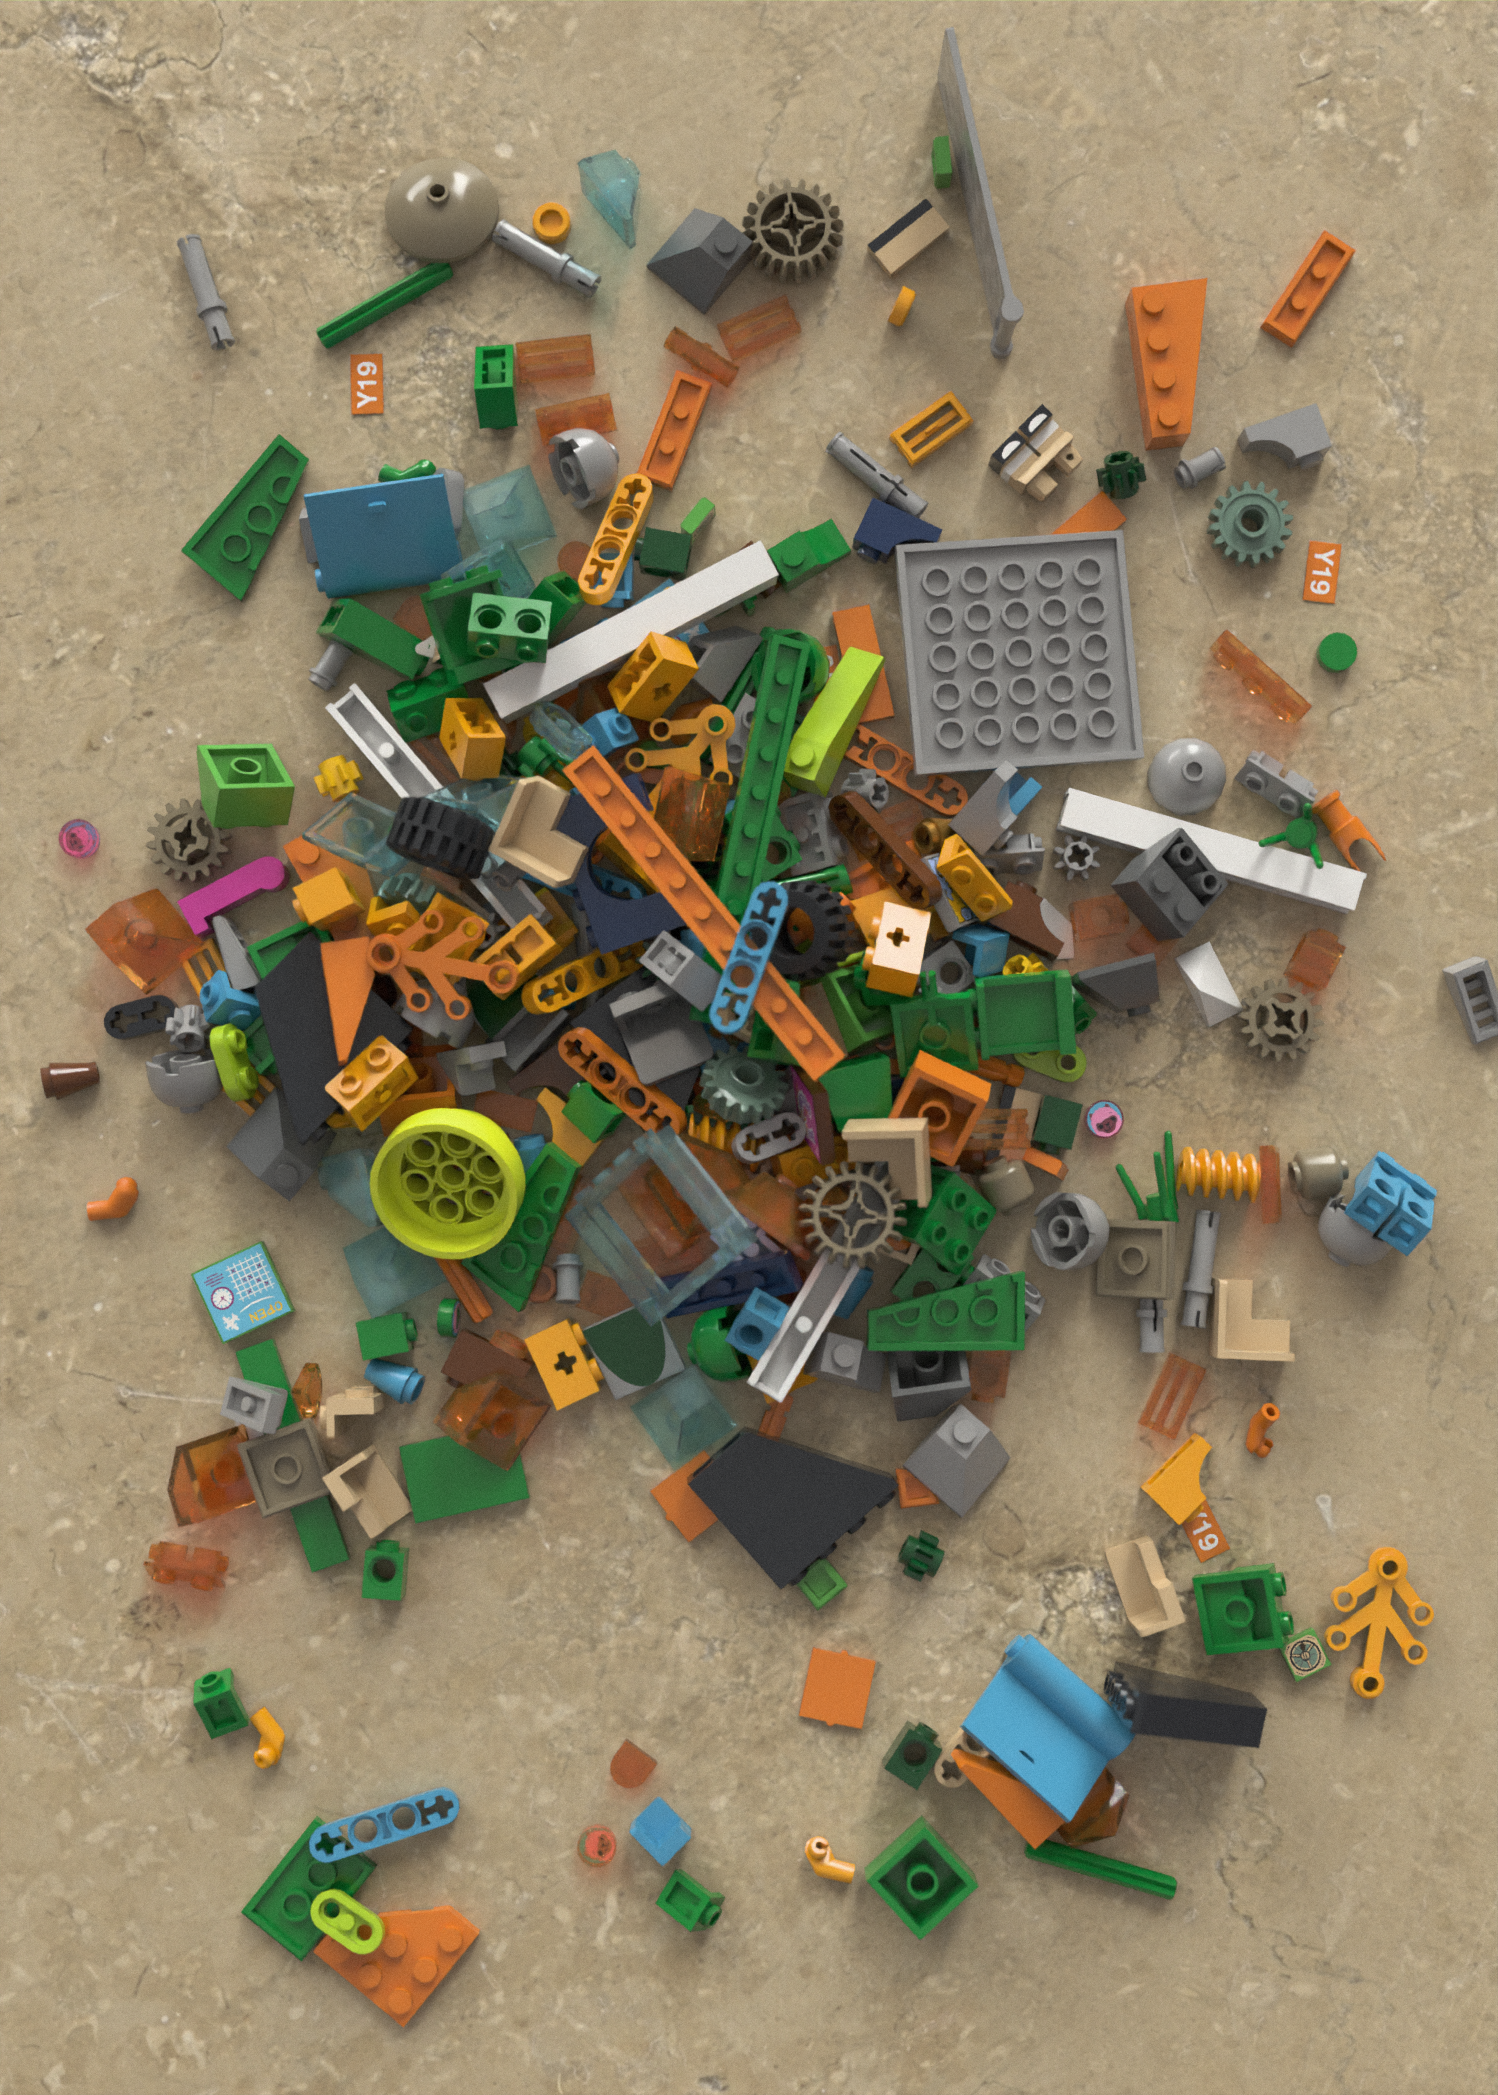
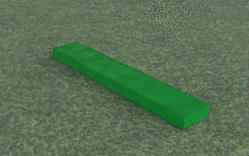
M273 1338L235 1352L245 1380L288 1391L281 1425L276 1430L302 1421L303 1419L275 1339ZM329 1495L290 1509L312 1573L351 1558Z

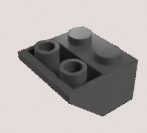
M1181 827L1175 829L1135 857L1110 886L1157 941L1184 938L1228 886V883Z

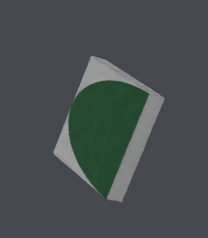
M538 972L535 973L505 1000L497 997L484 981L462 977L457 983L465 987L462 995L466 996L472 1003L474 1021L491 1040L498 1042L529 1012L522 1002V990L526 983L539 977L540 974ZM550 989L542 990V993L538 995V1000L540 1001Z
M654 1297L583 1328L582 1332L615 1400L686 1369L683 1357Z

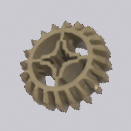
M786 178L783 183V189H779L772 182L769 184L770 195L759 190L756 194L758 203L749 202L747 205L749 215L744 216L742 219V226L747 230L742 233L753 241L750 257H755L754 267L757 270L767 265L765 276L768 279L778 272L780 273V282L782 284L786 283L787 275H794V281L797 284L802 282L803 273H806L808 278L814 280L816 278L815 267L826 272L829 269L828 260L837 259L838 250L835 247H840L843 244V236L839 233L843 231L844 222L836 219L840 215L838 205L829 206L832 200V196L829 193L818 197L820 192L818 184L812 186L810 190H806L803 178L799 180L798 187H791V181ZM797 207L809 211L814 216L808 217L802 215L798 211ZM784 208V214L780 219L770 221V225L763 226L770 215ZM790 218L792 219L793 228L798 233L796 235V245L793 244V237L787 229L789 228ZM816 237H823L813 250L801 255L802 246L815 241ZM767 243H770L771 246L784 248L788 256L774 251Z
M846 1161L840 1163L841 1175L839 1176L835 1175L834 1170L830 1166L825 1168L829 1181L824 1183L820 1177L815 1176L812 1181L820 1190L815 1193L810 1189H805L803 1193L805 1197L813 1200L812 1206L807 1204L799 1206V1211L811 1213V1219H804L799 1222L800 1227L807 1228L812 1226L814 1232L804 1237L805 1242L809 1243L818 1238L821 1244L815 1248L814 1253L819 1256L825 1248L832 1251L827 1258V1263L830 1265L835 1262L837 1254L844 1256L842 1261L843 1269L850 1267L851 1257H857L859 1269L865 1268L866 1261L864 1255L870 1254L875 1264L881 1262L876 1250L881 1247L884 1252L891 1254L894 1249L886 1242L888 1237L895 1241H901L903 1237L899 1232L892 1230L893 1226H905L907 1223L905 1218L895 1217V1211L906 1209V1203L899 1202L893 1204L892 1201L893 1197L901 1193V1189L896 1187L888 1192L885 1186L890 1183L892 1177L887 1174L880 1182L875 1180L874 1177L879 1170L875 1165L870 1169L868 1176L862 1174L864 1167L862 1161H857L855 1173H849ZM851 1182L849 1197L844 1204L837 1206L821 1205L823 1198L832 1188ZM863 1184L872 1188L880 1196L886 1213L872 1211L864 1206L862 1202ZM854 1194H856V1205L860 1207L859 1211L863 1210L864 1216H871L874 1219L864 1218L863 1220H857L852 1228V1236H849L850 1226L845 1223L847 1219L843 1220L842 1215L833 1214L831 1211H847L853 1203ZM819 1217L837 1220L842 1225L844 1230L843 1246L835 1244L826 1236L821 1227ZM868 1224L884 1225L882 1233L873 1243L854 1249L857 1232L861 1226Z

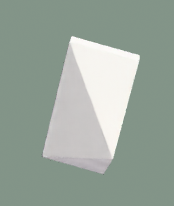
M1210 942L1174 958L1207 1027L1243 1011Z

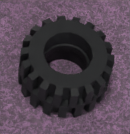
M403 797L385 843L393 852L410 861L447 875L470 880L479 879L489 853L488 850L496 833L485 822L453 807L421 797Z
M807 880L781 884L787 893L789 903L769 962L784 980H792L793 982L824 977L827 973H833L839 968L837 963L845 962L849 954L845 951V948L853 947L855 939L849 937V931L855 930V922H848L847 915L852 913L849 905L842 906L840 902L844 897L839 892L830 893L831 886L825 883L816 884V881ZM770 891L768 896L761 895L759 898L764 904L761 917L753 913L752 918L753 920H762L773 927L776 920H768V914L772 906L779 907L781 902L777 900L776 892ZM797 908L803 910L810 917L814 927L813 943L805 954L792 946L787 935L789 917ZM753 928L748 931L751 932L752 941L759 949L766 946L768 935L764 930Z

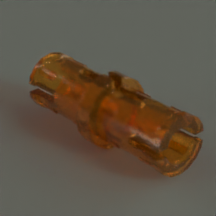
M677 326L672 329L663 345V348L691 364L692 370L695 372L702 371L727 389L740 370L738 365L728 361L712 350L713 346L708 342L701 343Z

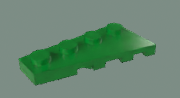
M278 434L181 549L184 555L241 602L310 462L309 459Z
M553 1142L547 1143L526 1171L523 1202L507 1234L491 1249L479 1255L464 1258L461 1262L463 1266L518 1312L526 1308L582 1167Z
M1021 1270L868 1309L866 1349L868 1351L1025 1350V1271Z

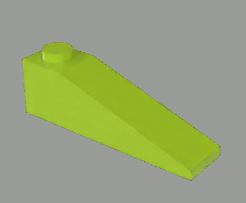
M854 647L848 648L798 728L789 746L783 776L792 787L826 798L886 661L883 656Z

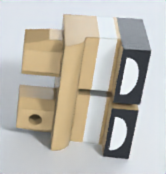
M1043 404L991 455L988 464L992 470L1020 495L1028 491L1042 503L1058 486L1046 471L1054 464L1068 477L1080 466L1083 460L1077 450L1071 445L1074 436L1062 430L1052 419L1053 414Z

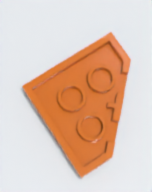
M451 1905L437 1906L434 1909L419 1911L408 1909L379 1912L378 1916L385 1926V1936L381 1945L371 1953L356 1954L327 1934L318 1943L313 1952L404 2027L479 1935L480 1930ZM361 1925L359 1935L363 1939H370L372 1930L368 1925Z

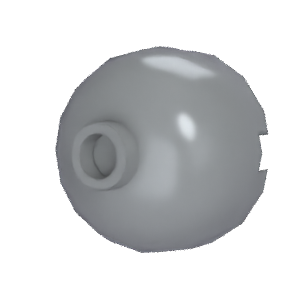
M582 428L567 430L549 440V445L554 444L555 450L548 454L553 476L563 495L568 494L570 490L572 496L577 500L571 503L574 507L584 509L610 494L616 484L620 461L618 451L612 443H608L604 437L594 430Z
M1181 738L1166 744L1154 756L1148 770V788L1154 800L1160 806L1163 805L1167 810L1173 811L1172 813L1179 816L1196 815L1211 807L1221 796L1226 782V767L1220 753L1208 742L1197 738Z
M428 979L418 980L416 982L418 987L428 989L433 996L431 1007L423 1012H414L408 1007L407 997L403 993L393 1010L401 1013L402 1017L437 1038L438 1036H444L449 1039L448 1044L461 1049L474 1025L473 1006L467 1017L461 1020L451 1019L445 1011L446 1005ZM457 982L453 985L457 993L462 995L465 987ZM416 993L414 995V1003L418 1007H423L426 1003L425 996L421 993ZM455 1000L452 1004V1009L456 1014L462 1015L465 1011V1006L461 1001Z
M211 1048L204 1049L205 1055L202 1056L190 1054L191 1052L175 1050L153 1056L152 1063L146 1061L147 1078L155 1096L168 1106L180 1107L181 1113L202 1111L204 1109L203 1104L214 1100L223 1088Z
M1056 1192L1045 1197L1037 1206L1033 1216H1038L1036 1228H1031V1240L1035 1253L1045 1265L1054 1266L1059 1270H1078L1093 1264L1105 1251L1109 1240V1224L1106 1214L1094 1200L1078 1193Z
M1337 1194L1331 1196L1318 1221V1233L1321 1241L1330 1250L1328 1256L1336 1263L1348 1267L1350 1263L1360 1266L1375 1264L1383 1259L1393 1246L1378 1237L1381 1226L1372 1233L1344 1213L1348 1205L1342 1202L1345 1197L1344 1195Z

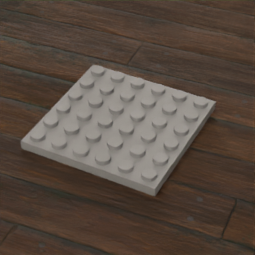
M1123 530L895 546L894 553L915 777L995 771L1006 760L1016 769L1132 761L1144 758Z

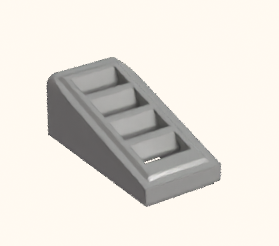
M224 916L213 917L212 922L231 988L248 993L255 991L254 987L262 979L247 952L246 947L248 945L231 918Z
M1475 956L1444 968L1442 971L1447 986L1472 1044H1478L1498 1036V991L1488 960ZM1472 974L1476 975L1475 978L1463 982V978ZM1481 987L1482 992L1468 997V991ZM1487 1002L1488 1007L1473 1012L1472 1007ZM1493 1016V1022L1478 1028L1477 1021Z

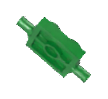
M929 970L928 973L929 985L927 983L926 971L919 973L922 994L910 998L891 999L900 1078L907 1076L919 1050L963 1071L978 1070L970 992L950 994L937 992L936 972L933 970Z

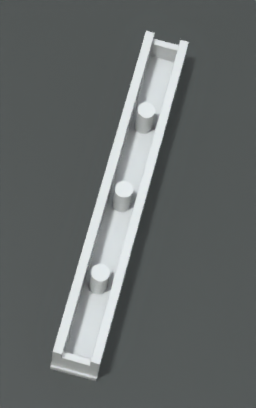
M760 540L548 650L546 663H523L483 685L501 719H504L505 723L508 724L627 662L650 631L673 638L776 584L779 574Z
M355 683L349 687L351 691L334 705L330 703L325 707L401 798L421 797L464 812ZM489 852L479 879L470 880L511 929L530 913L543 926L552 920V915L521 879L508 892L501 890L495 885L491 873L503 864L505 860Z
M1068 788L1064 793L1063 799L1065 800L1056 831L1081 838L1087 835V840L1141 854L1175 829L1182 827L1224 879L1344 914H1348L1349 910H1355L1363 880L1367 876V873L1323 861V868L1317 869L1313 859L1308 856L1273 846L1262 848L1258 845L1259 842L1072 788Z
M877 1161L874 1164L879 1168L878 1173L874 1177L878 1182L889 1174L888 1161ZM890 1183L885 1186L888 1192H890ZM863 1184L862 1202L864 1206L872 1211L886 1213L880 1196L872 1188ZM857 1195L842 1218L843 1220L847 1219L845 1223L850 1226L849 1236H852V1228L857 1220H863L864 1218L874 1219L871 1216H864L863 1210L859 1211L860 1207L856 1205ZM892 1200L893 1204L899 1202V1200ZM840 1223L830 1240L839 1246H843L844 1230ZM868 1224L861 1226L857 1232L854 1249L873 1243L880 1235L884 1225ZM827 1248L824 1249L787 1312L779 1330L746 1383L780 1403L783 1401L859 1271L857 1257H851L850 1267L843 1269L842 1261L844 1256L837 1254L835 1262L830 1265L827 1263V1258L832 1251Z

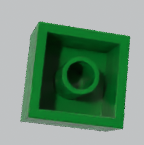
M922 1815L864 1868L866 1881L919 1940L924 1938L979 1887L975 1873Z

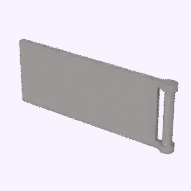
M954 27L945 29L937 80L993 328L990 350L995 358L1004 359L1011 354L1013 332L1016 324L1022 319L1024 309L1022 302L1012 292Z

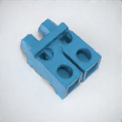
M1378 1151L1356 1177L1355 1193L1353 1199L1346 1206L1344 1213L1372 1233L1381 1226L1378 1237L1408 1256L1432 1229L1433 1199L1436 1197L1437 1190L1427 1184V1181L1417 1174H1412L1396 1163L1395 1159L1385 1152Z

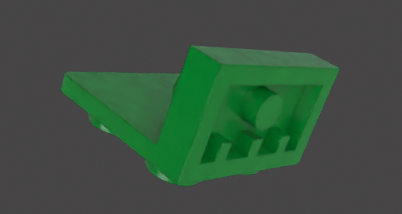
M931 1165L932 1196L927 1208H919L918 1199L900 1200L899 1202L906 1203V1209L895 1211V1217L905 1218L907 1223L905 1226L894 1225L892 1230L899 1232L903 1236V1240L921 1247L952 1274L960 1275L997 1210L957 1174Z

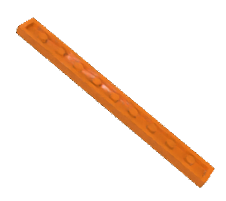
M593 745L562 771L717 963L725 970L740 925ZM746 934L744 940L746 946L751 950H760ZM768 961L753 1007L811 1079L816 1082L842 1061L846 1055ZM739 966L733 970L731 980L738 988H747L754 981V972L747 966Z

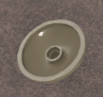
M433 158L411 166L394 181L385 203L387 226L397 245L409 255L431 263L454 262L477 252L491 238L499 217L497 194L489 178L476 166L455 158ZM436 194H444L439 198L433 197Z

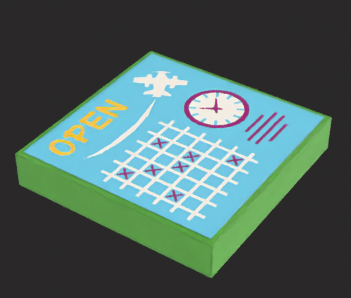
M260 1241L191 1274L222 1344L228 1343L296 1311L264 1241Z

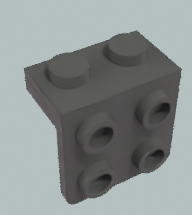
M662 979L655 982L653 987L641 992H627L621 995L616 1002L609 1004L640 1082L644 1086H652L704 1065L707 1060L714 1058V1051L702 1022L689 1020L692 1003Z

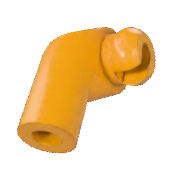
M264 1706L249 1718L261 1734L258 1751L253 1756L255 1764L261 1769H267L277 1764L282 1756L285 1741L283 1729Z
M816 1836L810 1839L805 1846V1855L814 1873L819 1877L851 1884L855 1864L835 1860L829 1843L825 1838Z

